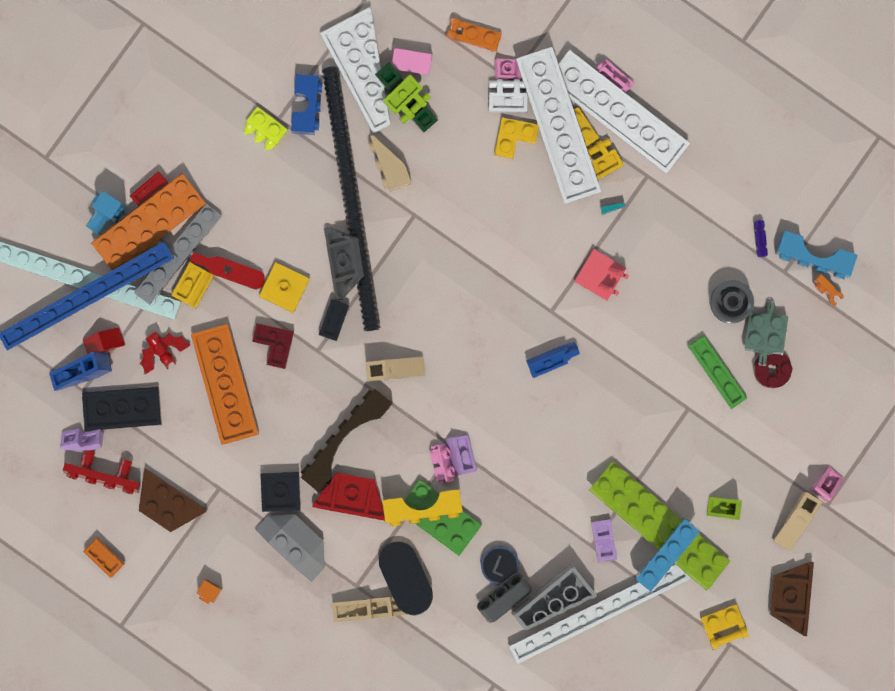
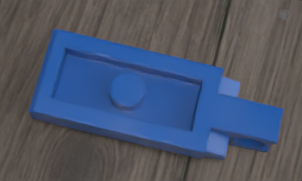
M572 342L530 358L526 362L532 377L535 378L568 364V361L572 357L579 355L580 352L576 343Z

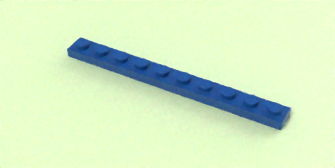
M163 242L0 332V339L8 351L173 260L174 256L166 242Z

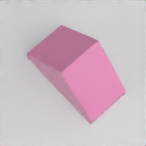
M829 466L810 489L824 501H830L844 478Z

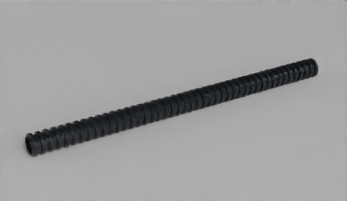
M335 66L326 67L322 70V73H324L322 77L325 79L323 83L326 85L324 89L327 91L325 94L328 97L326 101L329 103L327 107L330 108L328 111L331 114L329 119L332 120L330 125L333 126L331 131L333 132L332 137H334L333 143H335L334 149H336L335 155H337L338 172H340V184H342L340 188L343 190L341 194L344 196L342 200L345 202L343 206L346 207L344 212L347 213L345 218L348 219L346 224L349 225L347 230L350 231L349 235L358 238L364 273L362 279L357 283L358 295H360L359 301H361L360 307H362L361 313H363L361 317L364 319L362 323L365 325L363 329L364 331H374L381 328V326L378 325L380 320L377 319L379 314L376 313L378 308L375 307L377 302L374 301L376 296L373 295L375 290L372 289L374 284L371 283L373 278L370 277L372 272L369 271L371 266H369L368 249H366L367 243H365L366 237H364L365 231H363L364 225H362L363 219H361L362 213H360L361 208L359 207L361 203L358 202L360 197L357 196L359 191L356 190L358 185L355 184L357 179L354 178L356 173L353 172L355 167L352 166L354 161L351 160L353 155L350 154L352 149L349 148L351 144L348 142L350 138L347 136L349 132L347 131L348 126H346L347 120H345L346 114H344L345 108H343L342 91H340L342 87L339 85L341 81L338 79L340 75L337 73L339 68Z

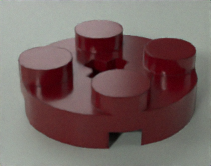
M785 354L767 355L766 366H763V360L762 366L758 365L759 356L754 362V377L760 385L766 388H778L785 385L793 371L791 361ZM769 365L777 366L776 374L768 372L770 370Z

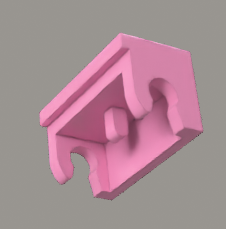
M394 48L392 65L396 70L429 75L433 54Z

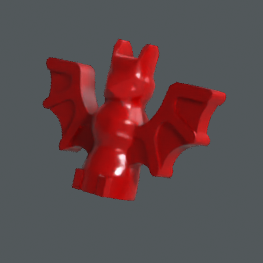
M157 331L149 335L145 340L150 347L145 350L142 349L143 359L139 363L144 369V375L154 370V355L160 357L161 363L164 364L167 370L169 369L167 365L172 362L176 364L171 353L167 351V346H172L179 352H182L190 344L186 343L182 336L174 337L170 333L165 338H161Z

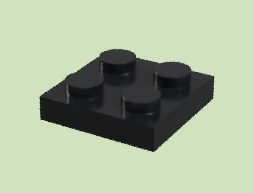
M299 472L260 473L262 512L301 510Z

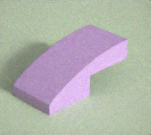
M80 428L62 432L60 448L73 451L102 448L104 433L101 429L83 433Z
M611 520L591 522L598 563L617 560Z

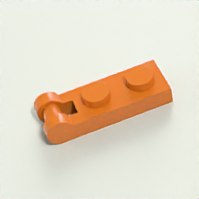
M451 18L449 23L451 25L450 30L446 33L447 38L497 52L502 33ZM458 28L463 29L462 35L457 33Z

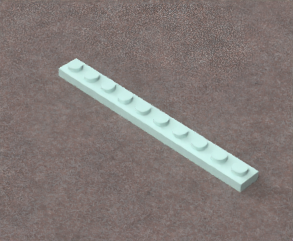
M0 242L1 263L77 288H81L102 276ZM129 284L106 296L107 298L173 320L176 319L181 304L180 301L158 295L149 305L134 293L138 287Z

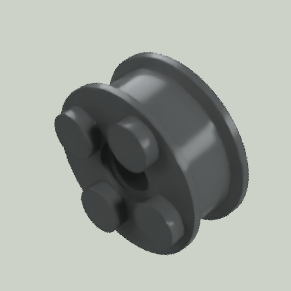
M731 280L720 284L713 291L710 298V308L714 316L728 324H735L746 319L754 307L752 291L746 284L740 281ZM729 297L736 299L737 305L735 307L728 305L727 300Z

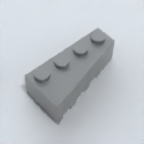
M569 564L513 610L511 614L527 631L556 615L564 613L568 609L597 597V595L575 567Z

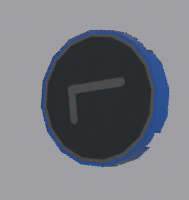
M493 547L486 551L482 557V573L488 581L500 585L511 575L518 573V558L507 547Z

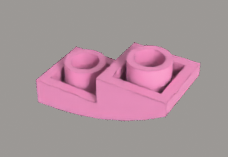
M496 59L495 79H522L516 59Z

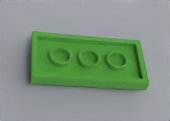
M419 480L404 502L412 509L426 510L437 502L439 493ZM465 512L459 513V517L454 518L441 515L440 520L429 521L428 517L420 518L421 522L415 523L458 556L461 555L482 526Z

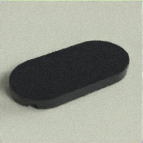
M392 542L386 545L379 555V567L397 607L403 613L412 616L425 613L432 603L433 592L414 549L404 542Z

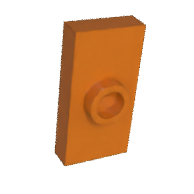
M95 538L83 551L110 578L125 564L98 538Z

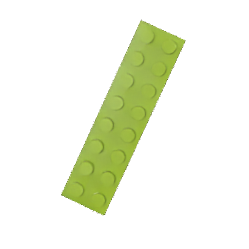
M614 461L609 464L589 489L593 495L658 550L682 521ZM698 534L674 564L707 591L729 564L730 560Z

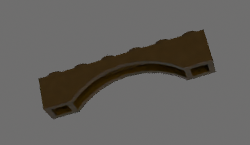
M369 389L363 396L365 401L360 406L357 404L352 409L350 419L342 421L338 426L340 431L336 436L332 434L325 442L328 444L324 450L319 449L313 456L315 461L311 465L307 464L301 471L303 474L301 478L317 492H320L332 478L334 456L344 438L358 426L372 420L381 419L393 403L376 389L373 391Z

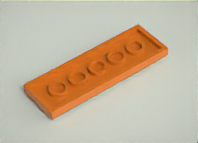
M181 173L93 240L91 244L108 266L114 270L136 258L206 203L183 173Z
M225 324L191 334L221 445L259 435L229 325Z

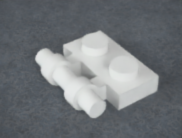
M503 79L489 80V88H497V93H489V113H527V93H520V88H525L523 81H520V79H514V81H503ZM503 88H514V93H503Z

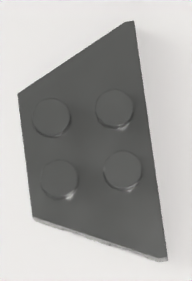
M332 227L324 228L335 300H343L364 276L358 238Z

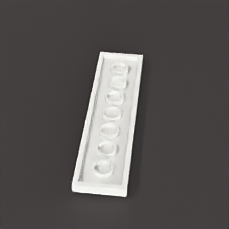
M553 47L517 58L516 62L564 204L600 193L601 189Z
M569 50L558 65L570 99L667 174L690 143Z

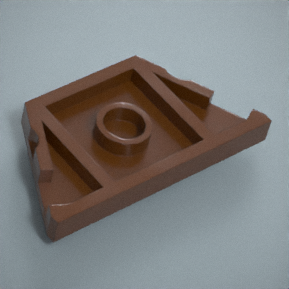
M144 470L139 512L169 532H173L207 512V509L149 470Z
M808 562L776 574L772 579L769 614L803 636H807L814 562Z

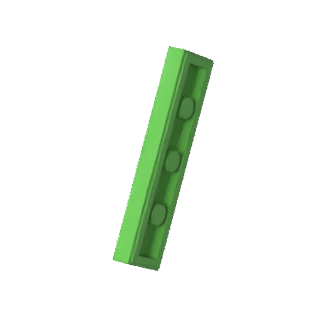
M704 335L688 346L730 409H733L747 399Z

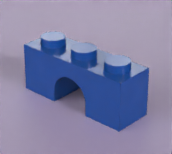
M296 74L294 94L295 96L306 98L309 101V105L303 112H293L292 134L315 136V130L319 131L320 119H316L317 112L321 111V100H318V93H322L323 82L320 81L319 76Z

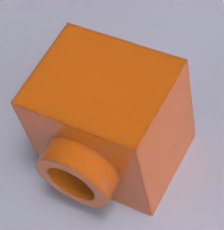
M205 579L197 594L200 595L199 599L207 604L209 602L214 603L222 588Z

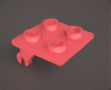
M593 249L574 282L608 301L611 294L618 296L619 291L614 289L620 278L628 279L629 275L624 274L626 267Z

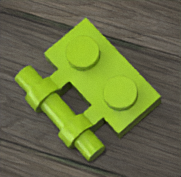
M409 74L382 102L395 115L401 110L404 114L399 120L405 124L409 119L412 120L415 117L414 114L421 107L424 108L427 105L431 96L426 92L421 97L418 93L423 87ZM414 98L416 103L408 109L406 105Z

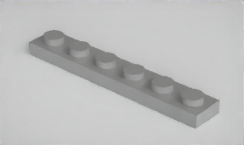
M205 204L170 247L174 259L151 271L134 293L151 305L222 217L221 214L208 204Z

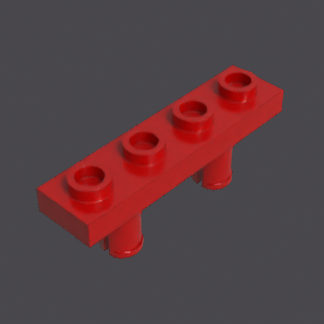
M84 450L80 465L78 466L64 463L63 472L67 474L66 477L74 480H77L78 477L83 478L85 482L94 485L97 482L104 484L103 487L113 490L115 487L121 488L122 492L127 494L139 493L140 483L128 479L132 462L129 460L121 459L117 475L115 476L91 469L95 452L91 450Z

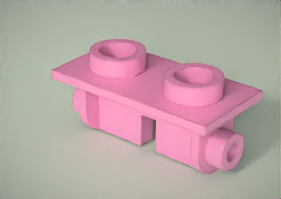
M606 59L596 69V71L625 93L634 84L633 81Z
M447 443L432 446L430 451L432 464L439 463L440 467L434 468L436 481H439V484L455 481V469L451 464V452L447 447Z

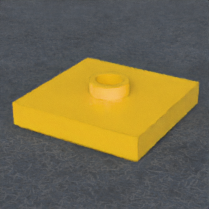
M275 262L259 297L294 313L310 278Z

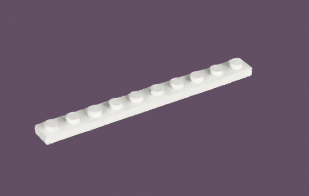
M673 565L651 592L638 582L510 645L509 648L517 664L691 578L677 565Z

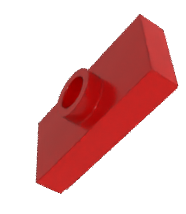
M158 171L135 190L130 197L139 206L169 182Z

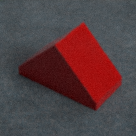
M119 327L97 332L83 339L87 354L91 352L105 353L125 346Z

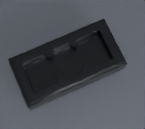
M331 299L319 336L337 341L350 305Z

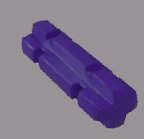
M764 220L754 221L756 247H758L757 257L760 258L768 256Z

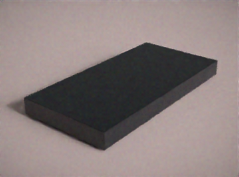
M159 387L82 393L84 431L162 425Z

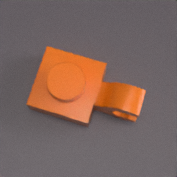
M822 274L813 281L816 284L815 288L820 293L829 295L828 300L832 306L837 305L833 300L834 296H838L840 299L844 298V295L838 292Z

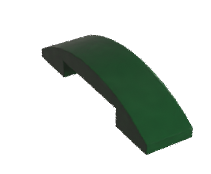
M390 62L375 73V76L389 93L403 80L402 76ZM413 98L406 105L408 109L416 103L415 99ZM427 106L421 107L412 119L423 133L438 121Z

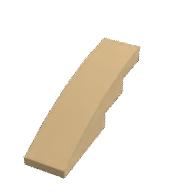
M392 596L332 603L334 622L408 615L399 610Z

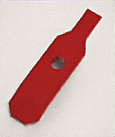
M193 252L190 262L206 267L212 275L254 290L261 288L265 280L261 271L219 256L208 258ZM225 266H229L231 268L230 273L224 272Z

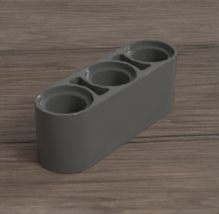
M515 573L481 599L477 604V609L489 623L495 622L526 598L532 588L522 574Z

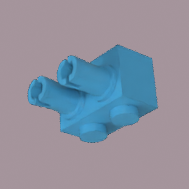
M104 191L101 194L97 193L92 201L95 213L86 227L99 234L107 220L117 223L127 208Z

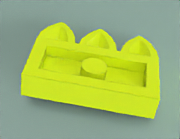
M259 107L250 115L244 127L245 135L257 130L254 136L255 143L267 138L265 150H271L276 147L288 131L287 128Z

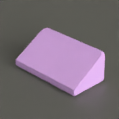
M465 434L447 438L446 443L451 452L450 460L455 469V476L477 471L469 435Z

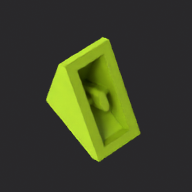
M709 497L707 516L740 520L742 500Z

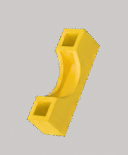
M459 489L440 492L437 502L426 510L412 509L402 498L382 500L385 522L390 523V527L402 525L401 521L409 520V524L421 522L420 518L428 517L429 521L440 520L441 515H447L448 518L459 517V513L463 512Z

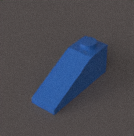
M91 352L49 374L54 391H58L99 378L111 372L112 368L107 353Z

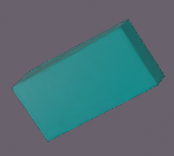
M625 202L603 206L600 208L601 214L605 215L624 208Z

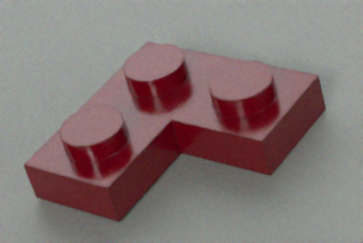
M256 323L252 342L271 346L266 365L286 369L294 332Z

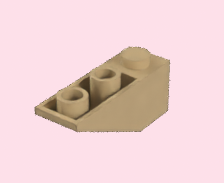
M370 136L371 142L368 143L371 152H376L378 159L375 160L378 171L382 170L384 177L381 178L384 188H389V191L392 192L411 185L405 164L376 137Z
M423 357L365 362L368 382L425 376Z
M802 492L773 541L790 551L823 502L807 492Z

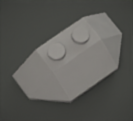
M296 514L268 515L255 529L267 543L311 582L325 568L324 541Z

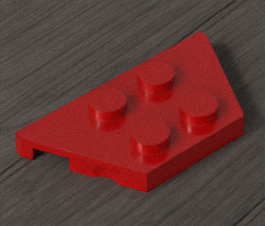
M336 473L312 505L313 508L385 521L384 510L374 479Z

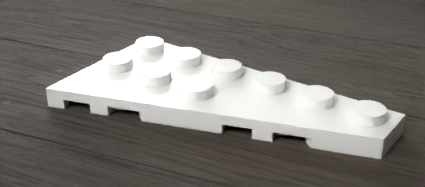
M371 7L321 32L320 35L370 129L375 134L390 126L388 108L382 102L386 97L384 86L375 76V73L381 69Z

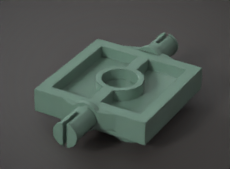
M767 302L766 313L751 312L749 315L745 351H753L760 354L758 363L760 366H762V360L763 366H766L767 355L784 354L788 316L774 314V302H771V308L770 302Z

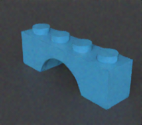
M788 231L782 232L775 253L779 255L781 260L788 262L794 260L798 262L797 265L806 268L812 266L816 268L815 271L824 274L830 272L834 274L835 278L842 280L851 277L858 256L857 254L838 249L830 257H815L806 249L803 236Z
M684 517L659 551L636 575L635 579L651 592L700 533V530Z

